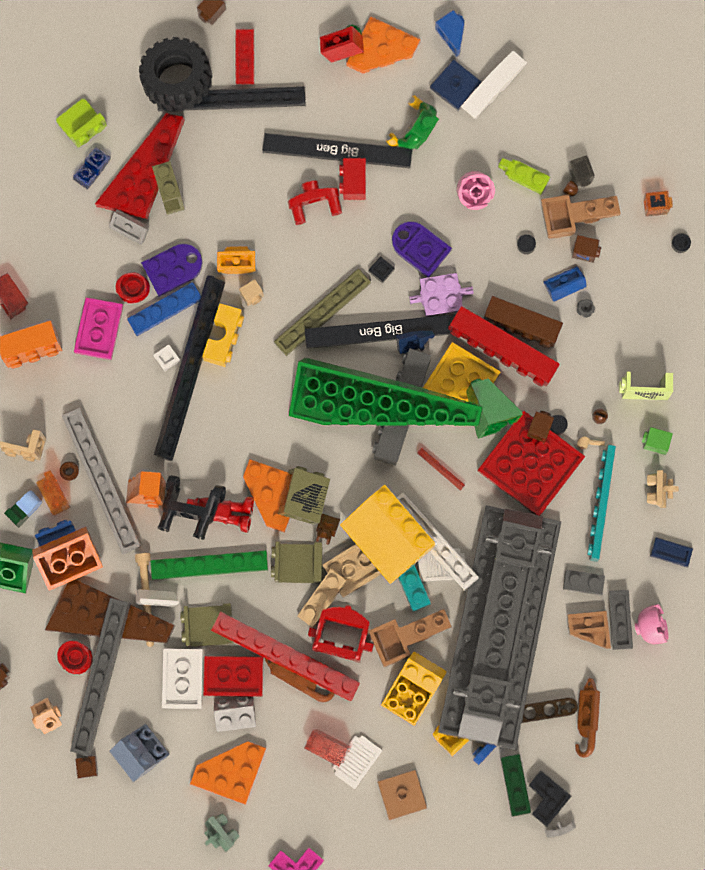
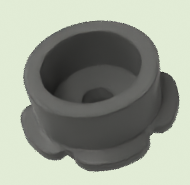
M585 299L578 302L576 311L580 316L588 318L595 312V306L591 300Z

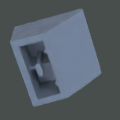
M147 724L121 739L110 750V753L133 782L147 774L170 755Z

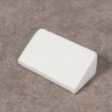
M142 589L136 591V603L140 605L174 607L179 602L174 592Z

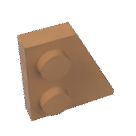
M607 611L567 615L569 635L605 649H611Z

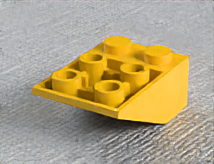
M413 651L381 706L415 726L447 671Z

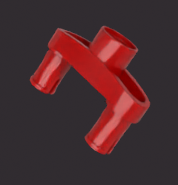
M317 180L303 183L301 185L303 193L288 201V206L292 210L296 225L306 223L302 208L304 205L323 200L328 201L332 216L342 214L338 188L320 189Z

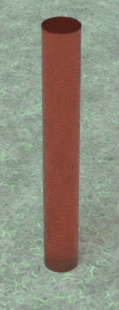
M423 448L417 452L419 456L460 491L464 488L465 484Z

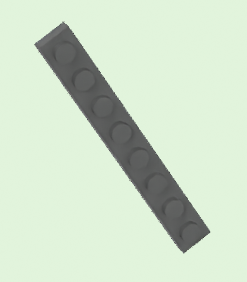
M110 598L70 752L91 756L131 604L129 602Z

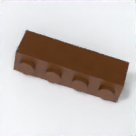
M495 296L491 297L483 318L491 324L503 328V331L508 334H519L524 340L537 341L539 345L545 348H554L563 322Z

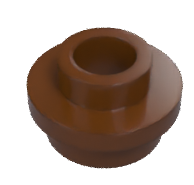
M68 461L61 465L60 475L64 480L72 481L77 478L79 468L74 462ZM69 468L73 469V473L70 475L66 474Z

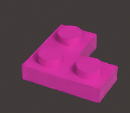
M310 848L306 850L297 863L280 851L268 867L272 870H317L324 860Z

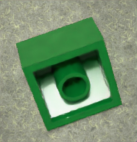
M0 542V588L26 594L33 568V549Z

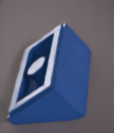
M577 266L543 281L553 302L587 287L586 279Z

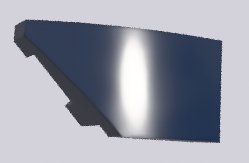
M415 331L396 335L397 350L400 354L409 352V349L416 350L419 348L420 351H423L426 342L430 338L433 339L435 335L433 331Z

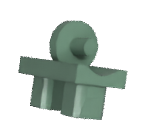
M223 813L216 817H210L204 823L208 828L204 832L208 840L204 843L206 846L212 843L215 849L221 846L227 852L240 836L235 829L225 833L222 827L228 823V820Z

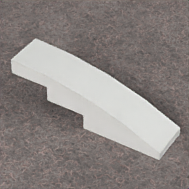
M512 51L487 76L461 107L477 119L500 92L506 89L527 62L515 51Z

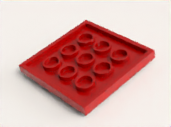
M523 411V415L518 422L511 426L477 472L534 515L541 516L585 456L551 430H549L545 443L528 437L527 434L533 417Z

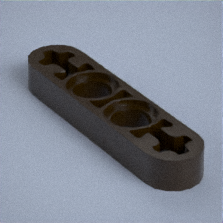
M572 698L525 704L524 711L526 708L531 707L535 710V716L530 719L523 713L522 723L571 716L577 711L578 704ZM567 701L574 705L571 712H568L567 709L560 710L562 714H558L557 702H560L559 706L566 705ZM551 704L554 706L555 712L553 715H546L544 713L545 705Z

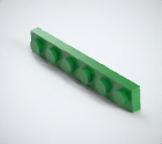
M266 550L151 560L152 580L268 571Z

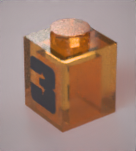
M668 191L651 192L644 195L645 217L667 215L670 208L673 207L672 197H669Z

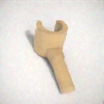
M582 437L578 440L577 447L586 450L588 444L604 446L605 441L590 440L587 437Z

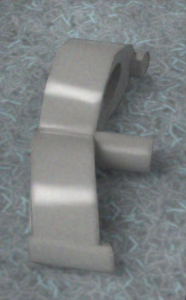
M574 820L564 827L558 822L556 823L558 829L544 830L547 838L556 837L572 831L576 828Z

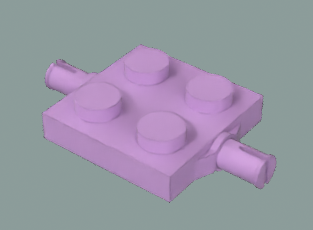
M457 273L420 279V295L409 296L410 304L421 302L425 310V316L429 317L458 312L460 307L463 306V295L474 294L473 286L461 288Z

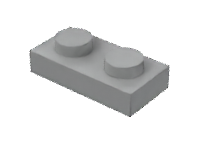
M118 209L114 211L109 228L139 244L145 241L149 230L148 225Z

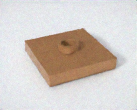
M415 770L378 781L389 820L427 809Z

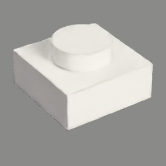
M167 345L153 355L164 372L180 362V359L170 345Z

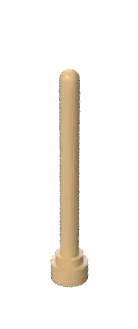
M150 553L135 554V563L140 566L142 590H149L147 566L151 561ZM143 605V611L151 614V605ZM146 642V645L152 647L154 642Z

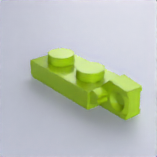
M502 158L498 168L506 171L505 175L508 176V179L541 195L550 180V176L518 160L512 159V161Z

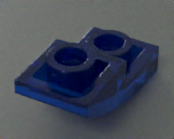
M95 147L85 158L84 164L73 175V180L88 190L107 166L111 157Z

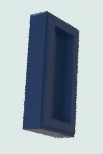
M656 537L650 557L688 568L693 548Z

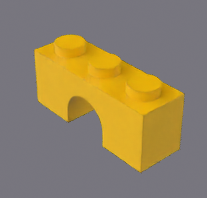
M219 304L214 323L215 326L225 329L226 334L224 338L218 341L208 339L202 356L204 361L226 367L227 362H231L233 356L231 351L232 345H236L239 334H237L238 327H242L244 322L241 309Z

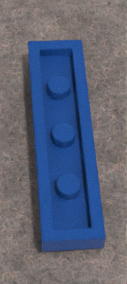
M192 282L127 318V321L135 335L139 336L198 303L201 295Z

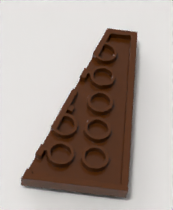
M78 580L70 581L45 631L100 637L110 598H117ZM130 605L122 639L167 644L175 625Z

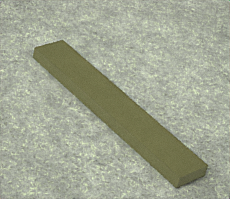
M358 268L274 341V344L287 357L305 341L304 329L319 328L368 287L371 281Z

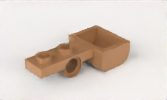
M569 195L541 199V207L549 239L574 235L576 232L575 223H594L600 219L620 216L621 214L617 196L576 203L570 202Z
M442 609L400 628L394 619L368 632L385 668L409 658L411 654L408 646L424 641L435 634L452 628L445 610Z

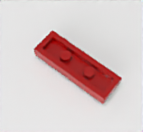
M236 29V84H255L254 29Z

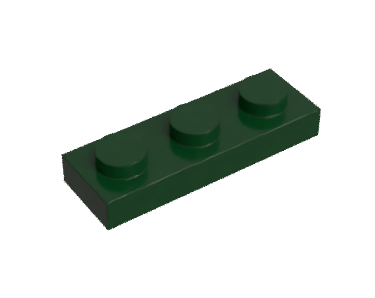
M520 754L500 757L511 817L530 814L531 808Z

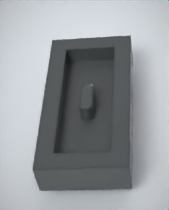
M566 570L563 590L602 596L605 576Z

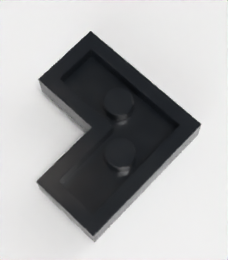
M540 771L528 785L543 798L531 815L547 827L572 796L543 771Z

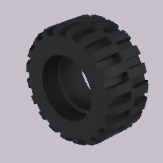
M173 37L170 40L165 38L160 43L156 42L153 44L154 47L152 49L148 48L146 50V56L143 55L140 61L139 77L146 96L149 97L153 104H157V107L161 109L166 107L167 111H174V109L184 111L183 108H193V104H199L203 101L202 97H206L209 93L208 88H211V79L213 77L208 57L203 48L199 47V44L194 41L190 43V39L187 38L181 40L179 37ZM186 65L192 69L189 77L180 83L167 84L159 80L161 74L170 66Z

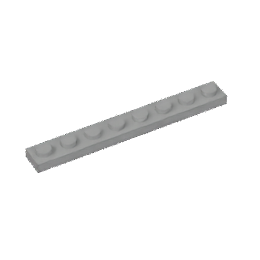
M80 408L62 415L122 554L124 555L140 548L139 541Z

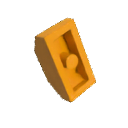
M247 246L226 247L223 252H217V271L225 274L255 272V251H250Z

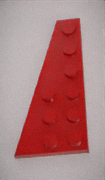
M168 113L163 116L96 201V207L111 211L118 209L125 214L148 219L159 190L152 166L170 161L185 122L184 117Z

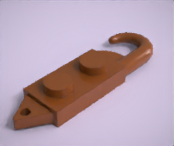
M265 658L271 670L270 674L319 702H328L334 697L335 694L331 691L327 695L320 694L315 691L317 684L272 661L268 663V659Z
M589 678L583 690H580L577 730H579L581 736L588 738L585 752L580 750L579 744L575 745L576 753L582 758L589 757L594 752L596 731H598L600 691L597 690L592 678Z

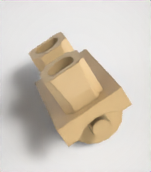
M657 470V474L647 475L648 486H657L656 493H647V503L658 505L660 508H666V497L667 499H673V492H678L679 487L673 486V479H668L667 483V474L663 470Z

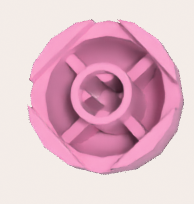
M471 171L459 179L456 192L458 199L464 206L471 210H479L485 208L488 205L487 203L493 199L495 187L492 180L486 174L480 171Z
M659 604L643 609L638 615V623H635L637 635L641 634L642 638L650 644L668 642L667 639H669L667 622L660 615L664 614Z

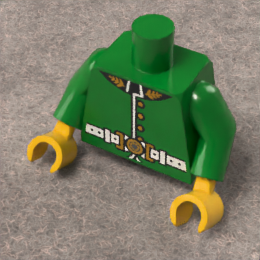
M413 95L412 97L415 101L413 103L408 102V104L415 110H419L403 138L398 139L394 133H390L391 139L385 141L391 147L399 146L417 150L428 139L439 120L436 117L437 109Z

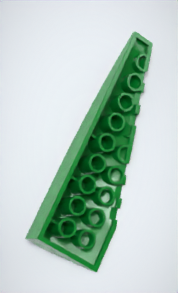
M305 357L298 361L289 416L321 425L479 426L483 406L393 379Z

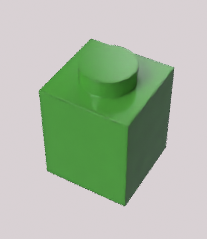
M650 427L648 432L643 434L642 443H645L643 449L666 455L673 433Z

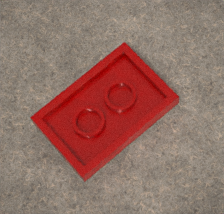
M204 656L203 696L263 697V657Z

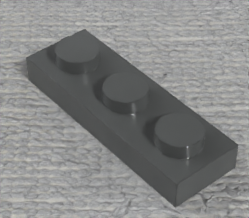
M629 590L609 591L613 650L633 649Z

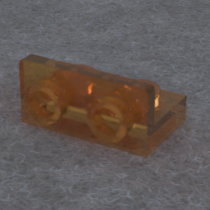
M49 470L43 473L45 478L37 481L36 484L52 515L55 516L69 509L70 505L54 474Z

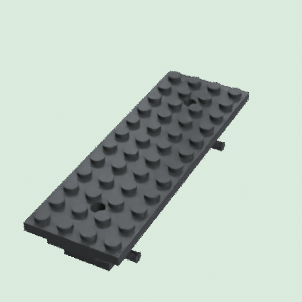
M485 506L472 568L479 579L468 587L438 733L516 750L562 521L506 508Z

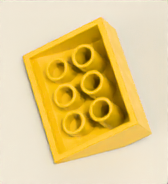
M383 485L340 524L389 584L393 583L424 557L436 544L386 485Z

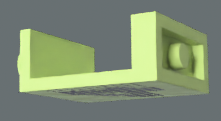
M626 372L625 376L621 378V382H619V393H622V399L668 400L673 393V373H665L660 381V388L631 387V372Z

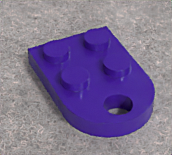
M405 222L399 225L392 236V246L397 255L427 278L435 272L452 251L449 245L417 222ZM401 231H406L409 237L407 239H400L398 234Z
M188 244L176 245L141 262L158 297L195 279L200 274L203 266L199 251ZM189 255H196V262H187V257Z

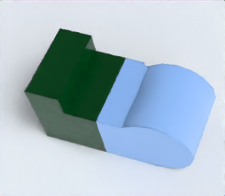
M30 490L11 508H8L4 514L19 528L39 508L42 500Z

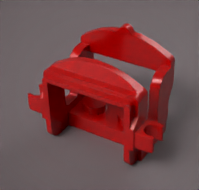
M349 605L323 609L317 629L309 628L308 636L315 638L312 650L360 663L363 651L372 653L374 644L366 642L370 623L363 615L352 610ZM326 621L363 630L357 652L354 651L353 647L343 645L340 648L335 646L334 642L324 640L321 643Z

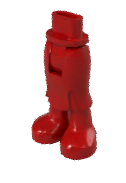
M197 497L196 500L188 498L187 504L206 507L209 497ZM246 497L243 502L227 500L219 503L214 521L222 522L226 525H236L240 528L241 532L248 533L252 519L251 516L247 515L253 514L254 497ZM232 511H234V512H239V513H243V514H247V515L236 516V515H231V513H232Z

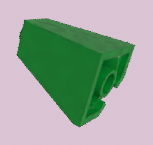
M475 379L466 390L468 402L483 406L480 424L475 426L478 439L498 433L507 423L512 425L518 422L523 415L522 411L489 379Z

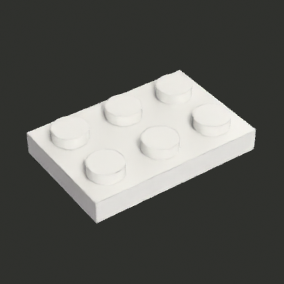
M163 649V709H202L203 649Z

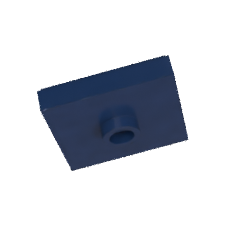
M453 60L432 83L430 89L459 111L464 102L482 82Z

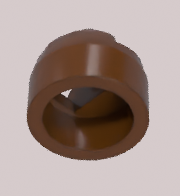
M570 180L562 192L570 197L575 196L578 192V185Z
M598 408L594 411L592 419L596 424H604L608 419V413L605 409ZM596 413L605 415V418L602 417V416L596 415Z

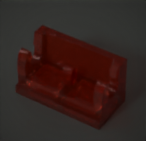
M6 273L0 277V306L11 320L26 310L25 306L28 305V301L9 274Z
M315 729L312 731L304 749L339 767L345 761L344 758L350 752L351 746Z

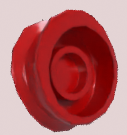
M136 272L122 275L118 278L115 286L117 294L126 303L134 304L141 302L150 292L148 280Z
M67 641L59 647L57 652L59 664L71 674H82L92 665V653L83 643Z

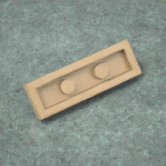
M330 569L297 617L314 628L319 622L322 610L329 608L348 580L335 570Z

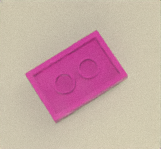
M85 298L74 348L75 354L112 360L124 307L123 304Z

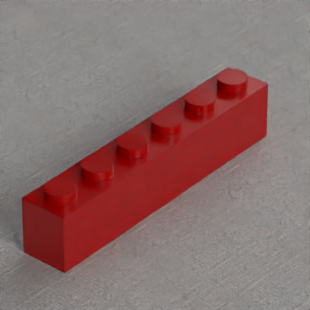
M463 306L460 307L448 328L453 336L466 339L470 346L474 348L478 346L484 350L483 352L487 356H495L500 359L501 364L506 367L512 366L517 369L516 372L524 377L529 376L535 384L541 387L543 385L547 386L560 365L558 362Z

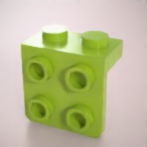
M85 99L78 101L56 119L57 124L77 148L86 144L93 136L103 131L107 126L105 118L101 113L97 114Z

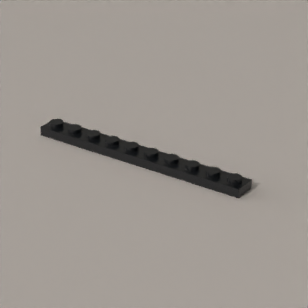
M212 275L206 277L154 452L155 456L167 461H173L202 364V356L210 337L226 283Z

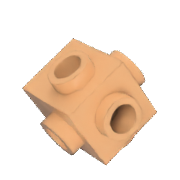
M48 698L30 707L34 716L32 721L37 729L41 728L44 734L62 725L59 718L62 714L57 705L53 707Z

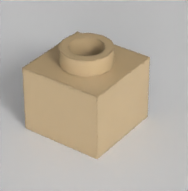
M255 279L239 289L240 295L247 306L258 304L262 297H264L263 291Z

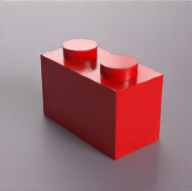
M353 26L321 36L320 52L331 63L364 52L363 36Z
M343 158V165H340V176H343V183L339 184V192L343 194V200H366V158Z

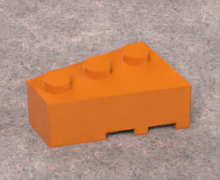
M141 471L136 474V477H132V480L129 479L126 503L148 504L147 507L159 508V505L162 506L166 490V482L162 474Z

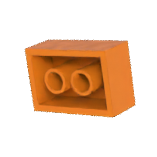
M51 320L0 336L1 359L8 368L11 367L12 369L21 367L22 363L28 361L30 363L37 362L44 356H56L59 354L58 352L62 351L57 331Z
M87 527L32 550L33 558L49 591L103 568L102 560Z

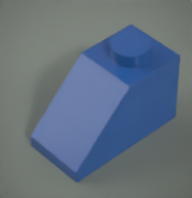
M453 10L436 21L435 30L454 55L458 57L461 50L465 21L460 14L457 15Z

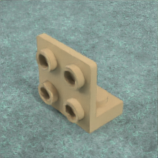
M33 429L32 434H29L27 437L26 445H28V448L0 441V448L7 456L16 457V455H19L24 460L34 462L35 459L41 460L46 438L41 431Z

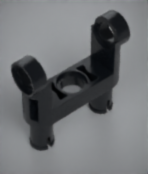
M170 475L166 482L167 494L161 508L163 514L157 528L161 531L169 532L173 518L176 516L197 520L198 523L193 537L197 539L201 537V540H205L209 524H212L219 503H222L225 499V486L216 485L210 492L206 507L177 502L181 490L179 488L180 478Z

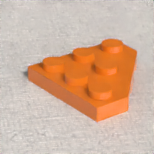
M370 17L362 32L364 52L350 56L346 66L363 74L370 72L372 69L382 68L403 59H410L419 46L420 39Z
M249 459L243 478L252 497H254L256 506L267 527L285 533L290 518L279 515L278 510L280 506L285 505L292 475Z
M247 741L196 766L190 784L246 805L266 748Z

